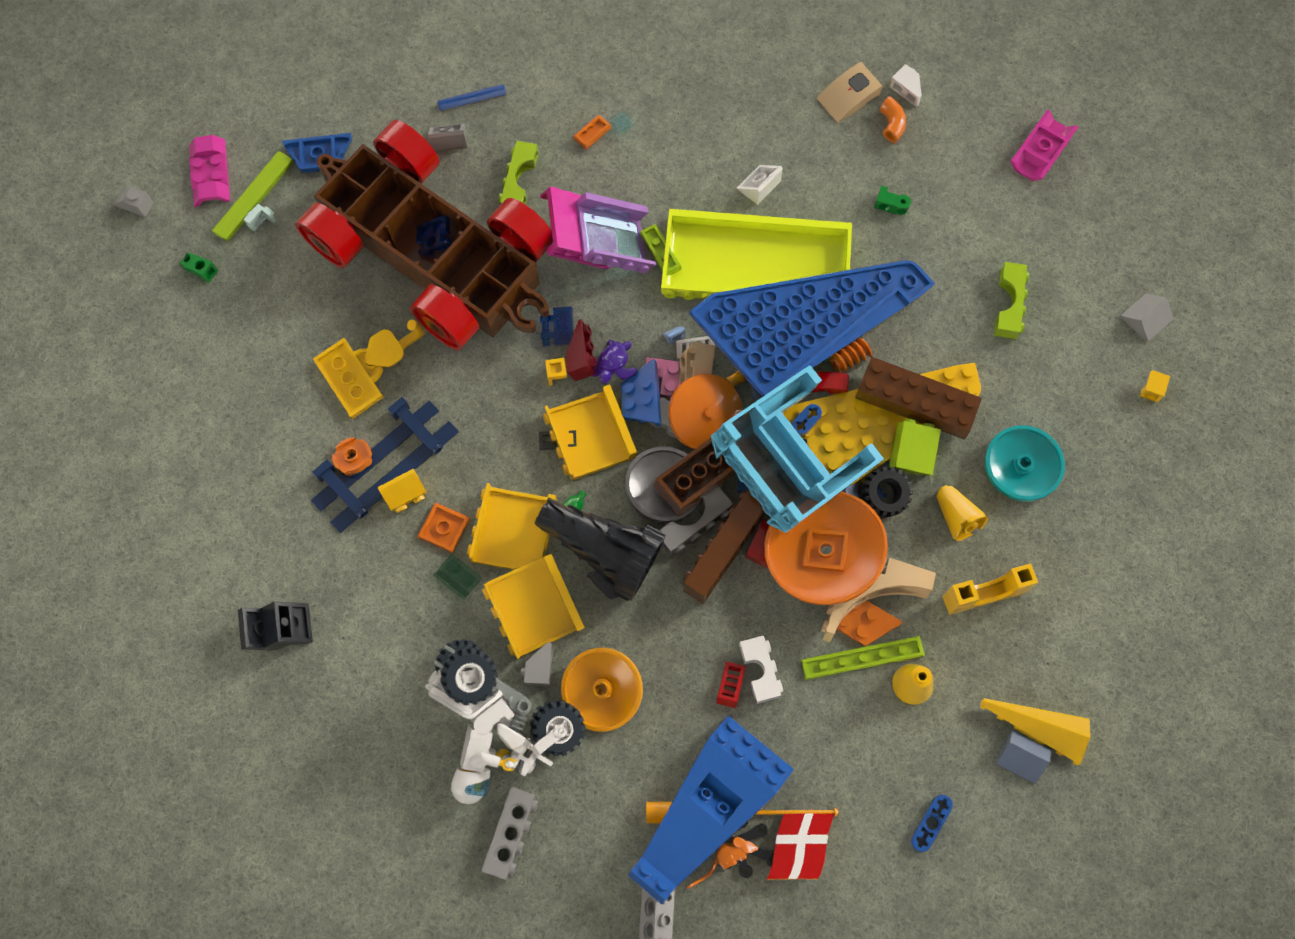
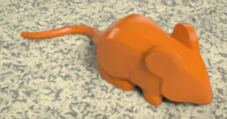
M740 837L733 838L732 842L725 843L717 849L710 871L687 886V889L708 878L714 872L717 864L725 870L737 864L738 860L746 859V854L757 851L758 847Z

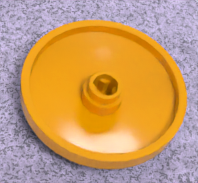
M599 647L580 653L569 663L563 674L561 695L563 701L573 705L580 712V715L583 716L585 728L592 731L605 732L617 729L633 718L642 701L643 684L640 673L630 658L615 649Z

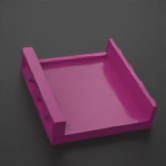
M550 186L540 195V198L548 200L553 243L546 248L547 255L602 269L611 268L607 265L592 264L583 260L576 201L582 195ZM585 223L589 252L592 249L617 254L613 228Z

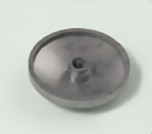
M655 447L642 452L632 461L626 474L625 491L631 506L636 512L654 522L670 523L686 518L697 508L700 501L678 516L654 487L658 476L688 454L672 447Z

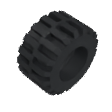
M882 467L872 471L865 476L866 478L862 479V486L859 487V491H861L859 499L866 502L880 518L892 517L902 513L903 510L909 507L907 504L911 503L912 498H910V495H913V490H910L909 487L912 484L906 481L908 479L907 475H901V470L895 471L894 467ZM880 482L888 483L894 491V498L890 504L882 502L877 495V486Z

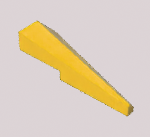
M985 698L980 702L981 709H988L996 714L997 718L1001 721H1008L1014 725L1016 730L1041 745H1048L1056 750V754L1064 755L1073 760V764L1077 766L1081 764L1090 740V719Z

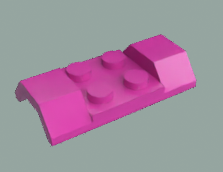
M1047 109L1011 160L1014 171L1031 181L1042 180L1077 131L1078 126L1066 127L1054 120L1051 111Z
M214 135L195 137L189 145L191 189L193 190L194 207H198L203 201L218 199L229 202L230 191L225 139Z

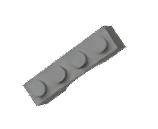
M718 486L703 498L704 514L699 521L687 526L670 522L660 530L666 534L662 546L671 556L674 553L676 555L680 554L685 550L687 543L690 541L694 543L701 537L700 533L704 530L710 531L717 525L716 521L720 518L726 519L733 503Z

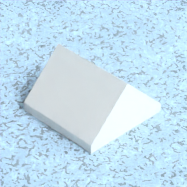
M759 165L736 189L758 205L781 182L783 168L781 166Z

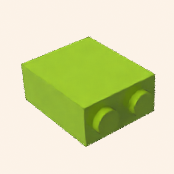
M905 419V421L897 423L889 468L894 467L895 470L921 476H932L941 429L934 428L935 425L923 423V425L916 424V420Z

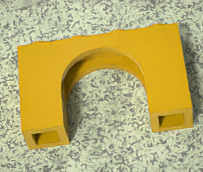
M1030 563L1012 568L1005 575L979 585H974L973 580L952 585L942 597L948 614L952 615L1025 594L1038 583V580Z

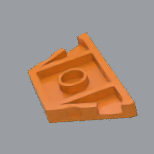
M865 601L852 609L842 619L836 630L866 647L900 626L902 621L869 601Z

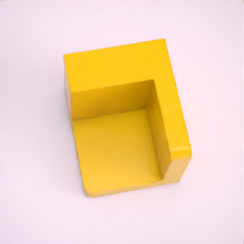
M564 358L545 360L549 386L553 385L552 380L567 378Z
M1152 370L1139 396L1159 402L1165 396L1170 376Z

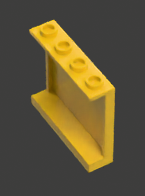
M610 385L604 386L603 392L552 409L545 406L544 421L546 425L550 424V437L558 445L555 448L558 458L563 459L564 464L562 468L565 476L569 475L571 481L637 457L636 448ZM571 430H576V447H568V444H574L573 433H569Z
M487 483L486 488L482 489L481 492L482 505L478 507L476 512L478 521L477 525L473 526L471 536L474 537L472 545L469 544L467 549V556H469L470 561L515 570L545 556L550 535L542 531L534 523L547 499L550 497L557 501L556 495L548 494V497L494 488L491 487L490 483Z
M551 553L484 583L485 588L482 589L486 600H491L493 607L490 608L495 619L499 618L502 624L499 626L503 638L508 637L510 642L507 645L511 656L516 655L517 659L544 646L546 643H551L574 631L585 628Z

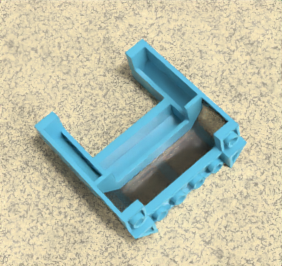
M810 365L732 417L711 435L716 458L721 455L725 457L726 463L732 466L740 481L746 484L751 495L762 505L763 511L771 517L766 523L785 533L884 459L871 443L830 474L783 415V412L808 396L822 381Z

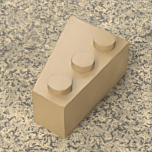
M693 342L679 356V385L689 377L700 374H712L715 345Z

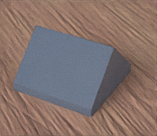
M1012 726L996 764L1036 784L1050 763L1051 747L1046 744L1041 745Z

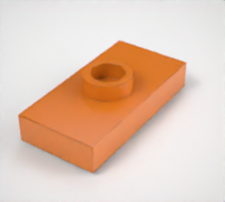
M597 115L573 136L574 140L587 150L611 129V124L600 115Z

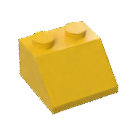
M414 469L377 487L390 510L397 513L408 508L407 505L412 502L417 504L425 499L424 496L428 494Z

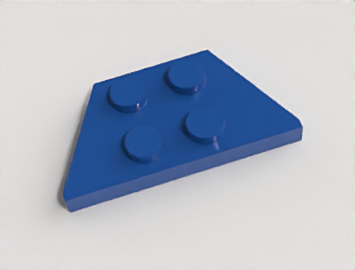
M351 133L283 140L282 143L302 173L320 171L317 165V158L322 154H329L334 158L343 159L351 143L352 135Z
M652 359L640 368L635 376L621 383L622 416L625 420H637L640 423L650 422L656 426H661L658 366L655 359Z

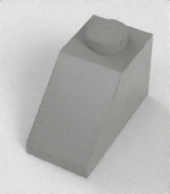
M130 186L121 191L113 205L146 217L154 202L147 192Z
M546 643L525 662V668L521 670V680H524L526 686L551 687L552 643Z

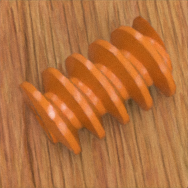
M857 338L829 358L833 370L841 373L840 369L844 372L847 371L846 365L854 368L853 361L859 365V358L865 362L867 360L866 354L869 358L873 357L868 343L862 338Z

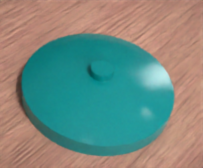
M1018 425L1002 430L992 439L985 452L984 467L989 481L1001 494L1016 501L1032 502L1047 497L1059 486L1065 472V459L1060 446L1048 433L1036 427Z

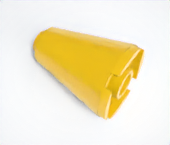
M945 485L937 491V501L954 540L962 541L974 535L970 532L976 528L980 531L988 521L986 514L953 486Z
M906 664L901 666L893 676V690L902 702L912 705L921 704L928 700L933 692L932 673L924 666Z

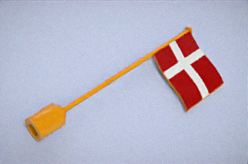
M646 802V824H660L672 802ZM836 808L834 810H759L755 815H783L776 835L773 864L766 880L819 879L825 863L828 833L833 817L838 815V810Z

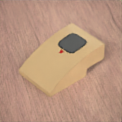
M859 62L833 81L816 99L831 117L839 123L865 107L867 102L880 95L882 85L865 65Z

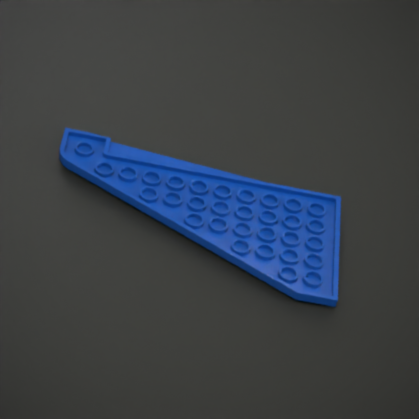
M904 260L713 293L693 308L689 315L763 397L809 365L814 368L921 297L935 283L918 264Z

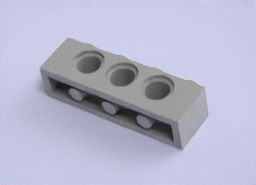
M511 787L482 872L508 880L509 876H514L517 864L514 861L517 855H521L524 843L521 842L523 835L528 834L532 823L529 821L531 813L535 814L539 801L536 800V795ZM518 807L524 809V816L521 819L514 817V810ZM510 828L517 830V836L514 840H509L506 836ZM502 849H507L510 857L507 861L503 862L499 858V853Z
M642 888L639 939H672L675 889L661 905Z

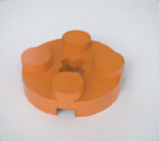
M347 438L341 441L335 448V454L332 455L334 466L339 472L344 473L345 476L357 474L372 464L371 448L362 439ZM353 453V454L355 455V457L352 458V459H349V458H350V454Z

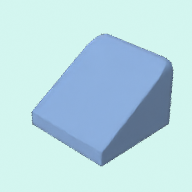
M678 326L663 333L667 343L672 344L676 340L685 338V328Z

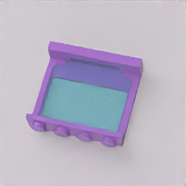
M587 192L576 201L584 261L591 262L592 264L607 265L608 267L622 268L623 270L637 271L642 274L649 272L656 265L655 261L646 260L643 239L639 233L642 230L640 220L648 214L647 206Z

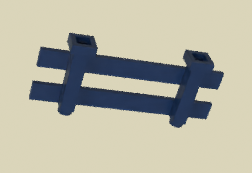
M403 397L388 408L390 415L395 420L399 418L403 423L371 449L372 464L363 471L352 476H345L342 473L337 477L334 473L336 469L328 460L312 471L321 483L325 480L328 484L326 488L311 499L312 503L320 511L337 497H340L348 506L330 521L339 533L343 532L358 518L365 517L368 509L383 497L377 487L412 469L415 470L430 456L440 453L443 445L459 433L450 421L433 435L424 427V424L439 412L430 401L425 403L414 414L409 411L410 407ZM414 433L422 444L357 499L348 488Z

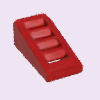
M726 661L717 695V704L736 709L746 666ZM728 669L740 672V675L738 676L728 673ZM726 678L737 680L738 683L726 681ZM724 686L735 688L736 692L724 689Z

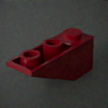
M581 319L577 322L565 356L567 373L575 382L595 375V366L597 365L592 352L594 351V345L590 338L592 335L591 328Z

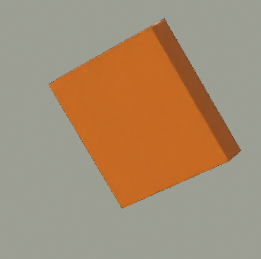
M435 502L417 537L453 554L471 519Z

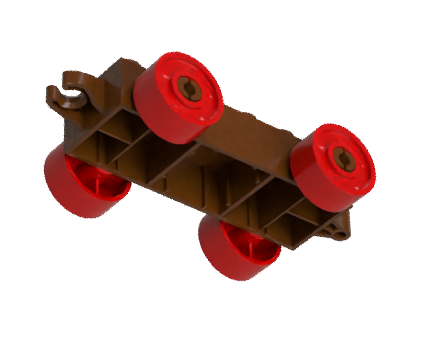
M392 120L373 140L376 152L362 144L347 161L334 158L329 154H322L317 158V165L324 177L325 184L314 195L316 202L295 223L299 234L316 252L339 268H346L357 254L366 247L425 290L410 306V311L416 320L440 342L454 350L460 351L479 328L491 337H494L507 321H510L519 331L534 333L536 331L535 322L521 316V310L528 305L536 307L541 316H549L550 312L547 301L535 289L540 284L536 263L547 251L546 248L553 243L552 231L546 222L526 204L514 198H506L487 219V226L489 228L487 230L422 185L440 165L439 158L431 145L416 130L400 120Z

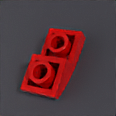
M816 372L822 381L810 393L828 391L829 394L848 392L849 374Z

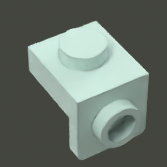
M257 204L252 211L248 212L244 221L251 230L255 231L265 219L274 224L276 219L273 216L274 212L270 208H264Z

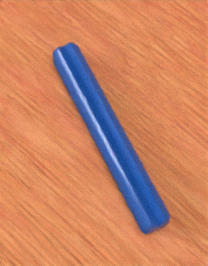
M501 84L438 100V107L440 111L502 96L506 94L505 86Z

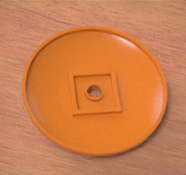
M842 491L786 533L770 525L764 546L766 562L776 583L792 597L815 605L841 604L857 598L866 592L879 578L885 566L888 553L886 531L877 513L863 500ZM799 497L793 499L792 501H790L789 503H787L784 507H786V506H787L788 504H790L791 502H795ZM806 502L798 509L804 515L816 505ZM829 546L832 548V551L829 554H823L821 549Z

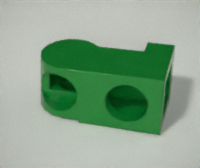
M881 185L874 208L898 215L906 214L911 205L909 196L887 192L888 187Z
M187 252L179 263L181 268L208 283L211 282L218 272V269L211 261Z

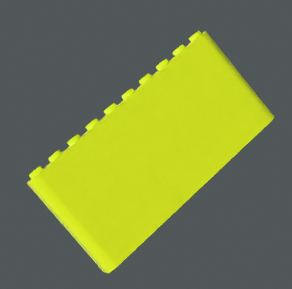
M669 209L661 293L666 298H675L677 296L683 297L686 300L701 298L704 301L713 293L850 270L852 223ZM670 247L681 265V270L667 276Z

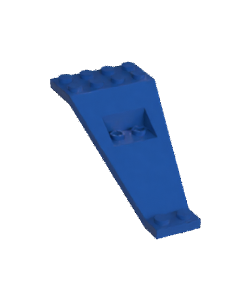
M727 716L706 741L641 859L628 876L662 905L677 886L775 796L794 769L730 716Z

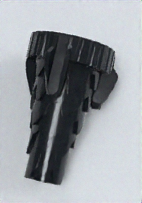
M550 497L540 510L534 523L542 531L562 541V546L572 550L579 558L586 561L596 570L589 572L587 577L592 580L593 584L607 598L621 597L626 601L634 599L666 538L665 533L650 525H647L646 528L622 525L614 520L603 519L592 513L587 514L572 505L565 506Z

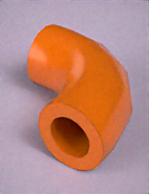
M889 96L883 102L879 111L888 119V125L883 130L884 137L890 142L896 143L906 128V115L903 108Z

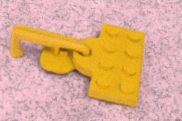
M411 319L408 321L407 328L412 332L399 341L390 330L384 329L369 339L367 348L353 351L347 340L342 338L313 358L352 419L384 398L375 384L382 375L383 367H392L404 356V349L424 336L425 331L415 320Z

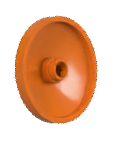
M700 374L689 377L675 389L669 402L668 417L671 429L678 440L685 446L695 450L709 440L711 435L725 422L743 411V407L736 389L727 380L713 374Z

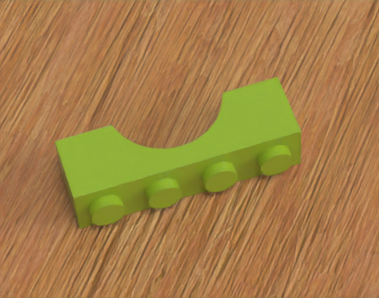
M516 141L515 147H512L511 163L508 162L506 171L508 174L507 178L503 179V193L499 194L498 204L501 205L506 198H514L526 204V191L517 184V180L523 172L535 168L539 154L537 144Z
M1004 262L1000 270L999 286L1010 294L1012 307L1005 311H1000L997 315L994 336L1017 339L1019 334H1022L1024 331L1022 317L1025 315L1026 306L1023 304L1028 293V289H1025V284L1029 280L1027 265Z

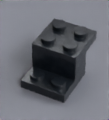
M274 601L262 608L238 609L241 650H279L290 644H310L313 642L309 603Z

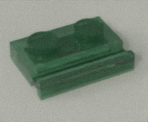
M453 553L439 567V570L433 574L435 578L463 601L483 579Z

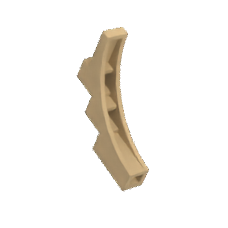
M889 558L879 578L866 592L850 601L828 605L826 614H829V618L824 620L821 632H824L822 640L831 642L842 619L852 609L867 600L893 594L913 595L927 599L932 591L936 573Z

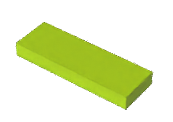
M654 224L639 231L663 273L666 240L657 225ZM670 247L667 276L681 270V265Z

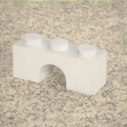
M764 635L741 641L739 647L744 665L757 663L763 669V677L759 680L751 681L750 684L755 703L759 704L780 698V692H783L781 681L777 680L775 676L777 667L775 661L770 659L771 646L769 641H765Z

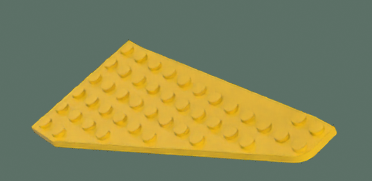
M975 363L956 365L920 374L979 396L981 391ZM858 389L798 403L783 412V415L792 425L793 421L808 405L816 404L821 408L822 415L820 420L801 438L807 439L808 447L830 474L855 457L868 445L873 444L884 459L854 481L852 485L891 459L897 423L908 419L856 399L855 396ZM816 411L810 412L808 419L813 415L816 416ZM805 422L800 426L797 425V430L803 429ZM765 452L761 454L763 466L765 462Z

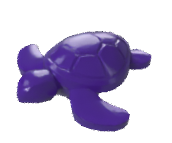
M608 340L607 347L598 357L597 365L595 366L596 374L592 375V377L599 376L600 382L605 384L609 382L613 374H616L621 380L635 376L637 368H623L628 360L626 351L631 348V342L627 341L621 344L618 341Z

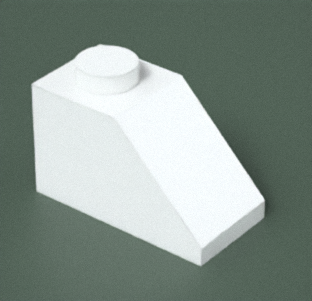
M905 64L892 77L889 87L917 107L922 96L920 77L915 69Z

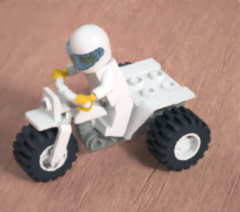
M465 639L453 640L452 643L448 642L443 646L444 648L440 649L439 655L433 662L436 671L432 673L428 680L429 683L425 686L430 691L428 695L464 718L471 719L472 723L468 724L460 761L461 767L457 768L451 783V792L458 802L474 804L483 796L488 795L492 776H490V770L485 768L486 765L498 768L499 765L506 771H513L521 759L519 773L525 777L527 773L530 774L536 765V762H534L536 758L552 766V760L542 754L543 752L551 753L553 756H558V754L565 756L567 751L572 753L575 751L574 747L576 745L580 746V739H584L585 736L583 733L585 724H583V716L580 715V712L573 705L563 700L558 701L557 699L552 700V702H544L545 705L543 707L539 706L537 713L532 715L533 721H530V733L532 736L527 739L519 732L523 730L520 724L525 725V722L521 720H527L526 714L531 710V701L525 695L497 679V668L492 659L474 642ZM494 724L498 736L509 749L513 750L512 753L505 748L499 751L490 748L493 735L491 730Z

